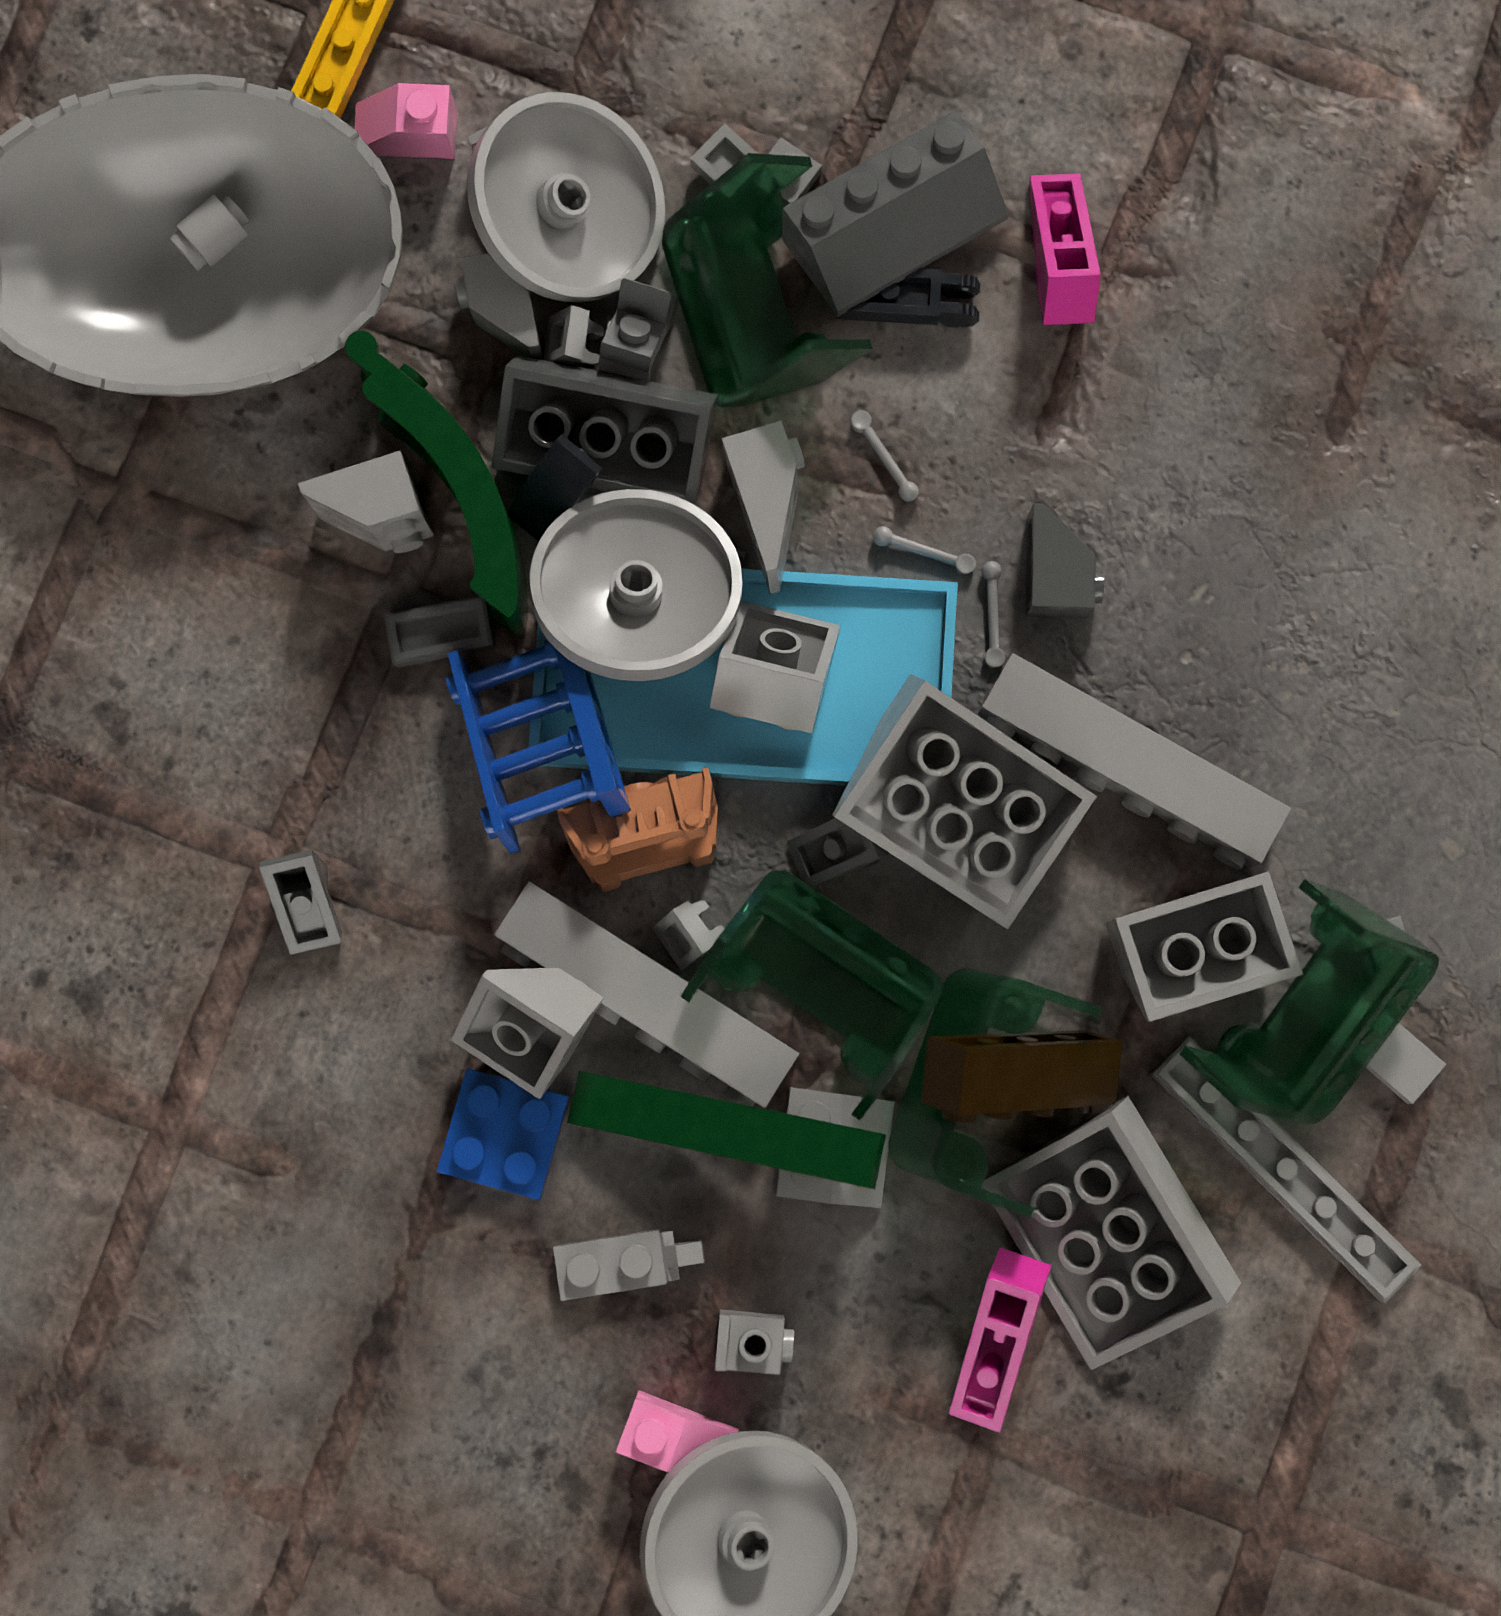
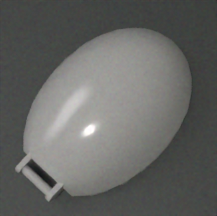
M186 74L155 76L108 84L109 89L79 98L76 94L58 100L59 106L33 119H30L28 116L0 136V341L15 354L52 374L99 389L155 396L218 395L267 385L303 372L343 348L350 334L362 330L375 317L391 291L401 260L403 241L402 215L394 185L380 158L374 154L355 129L327 108L321 109L298 98L292 91L281 87L275 90L247 83L244 78L219 75ZM213 194L221 202L229 196L249 220L243 226L248 237L212 267L206 264L199 271H196L169 238L179 231L176 225Z

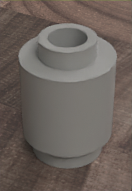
M213 194L176 225L179 231L169 239L196 271H199L206 264L210 267L215 265L248 237L243 226L249 220L229 196L221 202Z

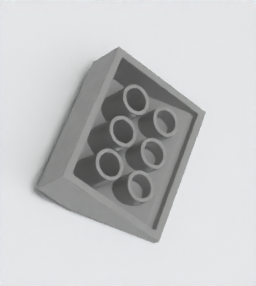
M910 674L881 717L833 816L1008 930L1097 796L927 681Z
M1129 1096L1084 1119L980 1182L1022 1255L1052 1265L1044 1292L1091 1370L1228 1305L1241 1285V1281Z

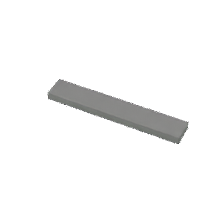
M1186 1036L1150 1073L1380 1302L1386 1303L1419 1269L1421 1264L1190 1036Z

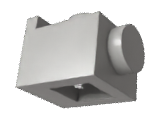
M720 1309L715 1371L726 1372V1370L780 1375L781 1362L792 1363L794 1329H784V1315ZM752 1335L761 1336L766 1342L764 1351L756 1355L749 1353L745 1348V1341L748 1337Z

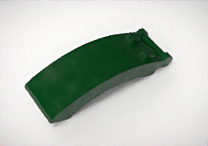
M362 330L353 332L346 340L345 349L352 362L361 368L362 392L364 396L380 409L378 421L381 426L421 457L442 479L459 503L468 527L474 556L475 571L474 578L470 582V588L490 605L492 618L517 638L521 639L527 631L528 597L523 560L511 520L483 458L454 417L425 389L428 383L418 372L405 363L398 369L379 354L378 343L371 333Z

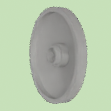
M546 92L535 94L515 102L499 114L486 127L474 147L467 177L468 203L474 226L480 240L494 261L507 275L526 289L540 296L562 302L580 303L599 300L619 291L622 278L634 281L653 259L659 247L665 223V197L662 181L654 159L642 139L625 120L608 107L587 97L572 93Z
M643 489L617 490L602 493L575 504L562 513L547 528L539 540L531 561L530 597L532 609L541 631L556 650L568 660L587 671L612 679L625 681L658 680L675 676L699 665L709 658L726 640L736 622L741 604L742 569L737 551L727 533L710 515L699 507L682 498L658 491Z
M742 1431L726 1434L700 1445L683 1457L667 1473L655 1491L645 1514L640 1539V1562L645 1586L661 1616H831L841 1602L853 1575L858 1548L856 1516L851 1499L841 1479L820 1456L807 1446L784 1435L766 1431Z

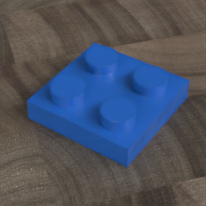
M466 1068L437 1172L535 1200H541L570 1096L547 1090L541 1099H538L510 1079Z

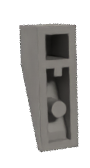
M782 421L722 438L726 466L770 595L780 592L799 493L797 469L805 467L799 442L796 437L787 438Z

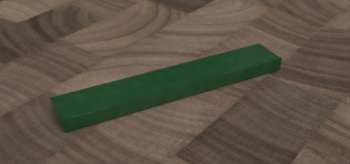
M583 1071L578 1072L567 1123L874 1190L886 1138L885 1134Z

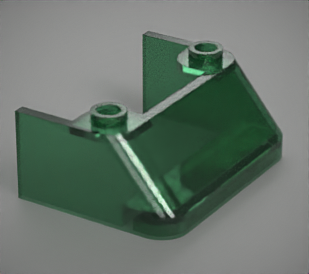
M748 153L674 213L664 225L662 232L663 252L708 393L718 395L717 406L743 407L822 383L873 349L870 339L827 340L824 335L817 332H806L796 337L768 247L779 240L783 234V207H785L781 191L813 167L810 157Z
M775 870L769 872L718 936L680 997L690 1002L709 976L715 979L723 988L739 992L753 989L759 979L767 983L847 1038L840 1049L841 1060L851 1076L868 1085L851 1114L858 1120H861L902 1065L943 993V984L931 968L801 879L788 872Z
M1304 879L1298 888L1317 903L1311 914L1310 933L1321 944L1302 969L1303 975L1296 977L1262 1025L1245 1023L1229 1028L1222 1035L1219 1041V1048L1215 1053L1184 1046L1179 1054L1235 1108L1300 1123L1315 1124L1333 1112L1435 975L1439 965V958L1419 940L1349 895Z
M971 968L959 969L951 973L942 985L889 1138L888 1149L893 1162L900 1169L1029 1218H1035L1038 1207L982 1187L989 1167L985 1148L976 1139L954 1131L956 1122L942 1118L943 1110L921 1103L928 1037L987 1034L989 1027L1008 1034L1025 1033L1037 1024L1044 1006L1100 1025L1103 1017L1102 1007L1012 977Z

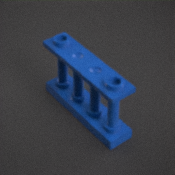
M548 639L544 640V646L474 672L468 667L458 650L448 653L453 674L446 676V683L454 703L457 706L461 704L487 807L480 809V815L490 839L498 837L510 854L521 851L514 825L589 798L592 803L600 800L611 818L631 811L590 671L579 667L564 657ZM551 665L554 670L561 669L564 681L556 683L557 689L492 713L484 714L479 692ZM562 709L566 713L573 711L576 725L568 728L569 733L496 759L491 735ZM575 753L579 757H586L589 770L581 772L582 778L508 805L502 780Z

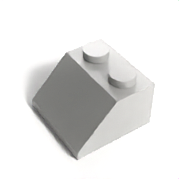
M401 451L298 483L301 494L321 520L383 551L393 549L395 553L409 552L421 547L424 544L423 539L434 536L416 478Z
M741 601L736 622L726 638L719 655L710 708L727 712L735 717H748L776 724L787 730H800L812 733L841 625Z
M560 968L487 970L482 975L451 1041L538 1099H541L570 1060L604 997Z
M789 1087L786 1114L885 1134L886 1138L875 1190L778 1169L776 1196L829 1204L881 1208L895 1102Z

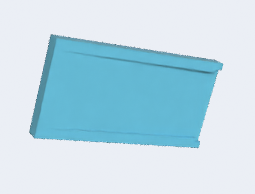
M742 569L741 601L841 625L812 733L800 730H787L776 724L748 717H735L727 712L710 708L718 659L724 642L709 658L699 665L675 676L663 679L625 681L603 677L591 672L620 771L690 776L701 773L702 768L708 767L710 776L718 778L847 786L881 717L910 674L927 681L949 697H952L958 582L784 571L780 592L770 595L762 570ZM539 624L536 649L544 646V640L547 639L541 631ZM551 665L534 672L532 698L557 689L556 683L564 681L560 668L554 670ZM562 709L530 721L528 748L569 733L568 728L576 725L573 711L566 713ZM577 753L542 765L589 769L586 757H579Z

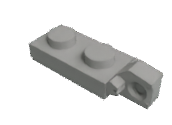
M660 1229L561 1244L553 1247L560 1301L666 1285L669 1281L680 1280L678 1267L705 1262L702 1239L675 1243L673 1230L660 1232Z

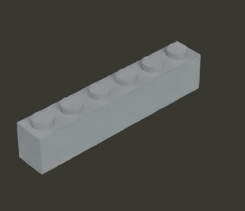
M1014 653L1011 654L977 716L986 720V722L1011 739L1014 736L1032 746L1029 751L1051 766L1056 767L1061 762L1077 771L1075 778L1083 785L1098 792H1103L1107 788L1122 796L1121 804L1131 812L1145 818H1149L1152 813L1170 823L1167 830L1176 837L1195 844L1197 839L1215 848L1214 857L1235 869L1241 870L1244 865L1251 868L1263 862L1291 810V807Z
M528 881L494 934L505 942L500 952L525 968L534 960L545 968H560L575 979L583 982L587 987L604 997L596 1011L598 1015L614 1025L617 1024L620 1017L625 1018L639 1027L634 1035L636 1039L658 1053H661L666 1045L684 1056L678 1066L703 1082H706L710 1074L714 1075L728 1084L723 1094L738 1104L753 1107L757 1103L766 1108L800 1054L530 881Z

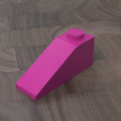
M1078 173L1030 176L1029 188L1036 282L1043 325L1094 323L1101 273L1081 175Z
M1003 1248L999 1249L986 1281L949 1415L1000 1433L1052 1265Z

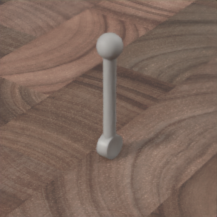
M864 410L856 411L851 418L852 428L856 432L865 435L898 484L900 498L908 502L915 500L919 494L917 485L907 481L871 428L870 414Z
M880 526L873 532V540L879 546L891 544L952 565L960 575H969L976 567V561L970 554H961L957 557L896 536L886 526Z
M988 561L983 565L981 571L983 577L987 580L989 649L984 654V663L989 668L995 669L999 668L1005 661V653L999 648L997 579L1000 578L1002 569L997 562Z

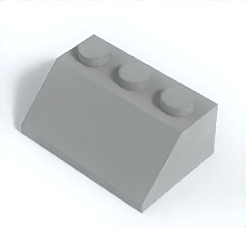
M1269 871L1118 917L1105 923L1121 974L1147 1022L1303 975Z

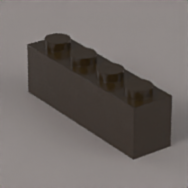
M1085 1030L928 1037L921 1103L943 1110L942 1118L960 1123L975 1122L977 1114H983L994 1119L1012 1120L1016 1118V1112L1018 1111L1034 1116L1052 1117L1055 1115V1109L1059 1108L1071 1113L1090 1114L1092 1113L1093 1106L1116 1104L1123 1041Z

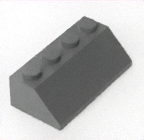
M955 110L783 207V242L836 316L839 317L860 302H865L879 294L881 290L891 284L905 279V276L919 268L926 267L1008 219V211L984 146Z
M517 355L504 369L491 468L531 475L554 441L562 434L575 446L585 451L594 462L602 467L590 488L610 492L626 489L652 490L682 498L695 505L710 445L718 395Z

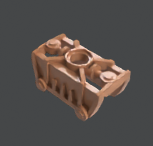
M708 767L702 768L701 773L679 779L676 778V774H671L655 783L639 782L624 786L631 811L612 818L600 800L592 803L590 798L589 803L557 810L561 827L572 854L591 883H595L602 892L618 889L623 880L691 862L696 867L710 864L714 860V851L717 850L719 810Z

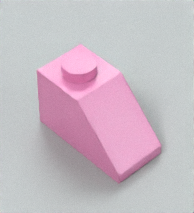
M397 83L356 103L354 129L376 156L455 159L458 111L450 85Z
M638 1390L616 1453L669 1473L683 1457L700 1445L717 1437L736 1433L739 1429Z

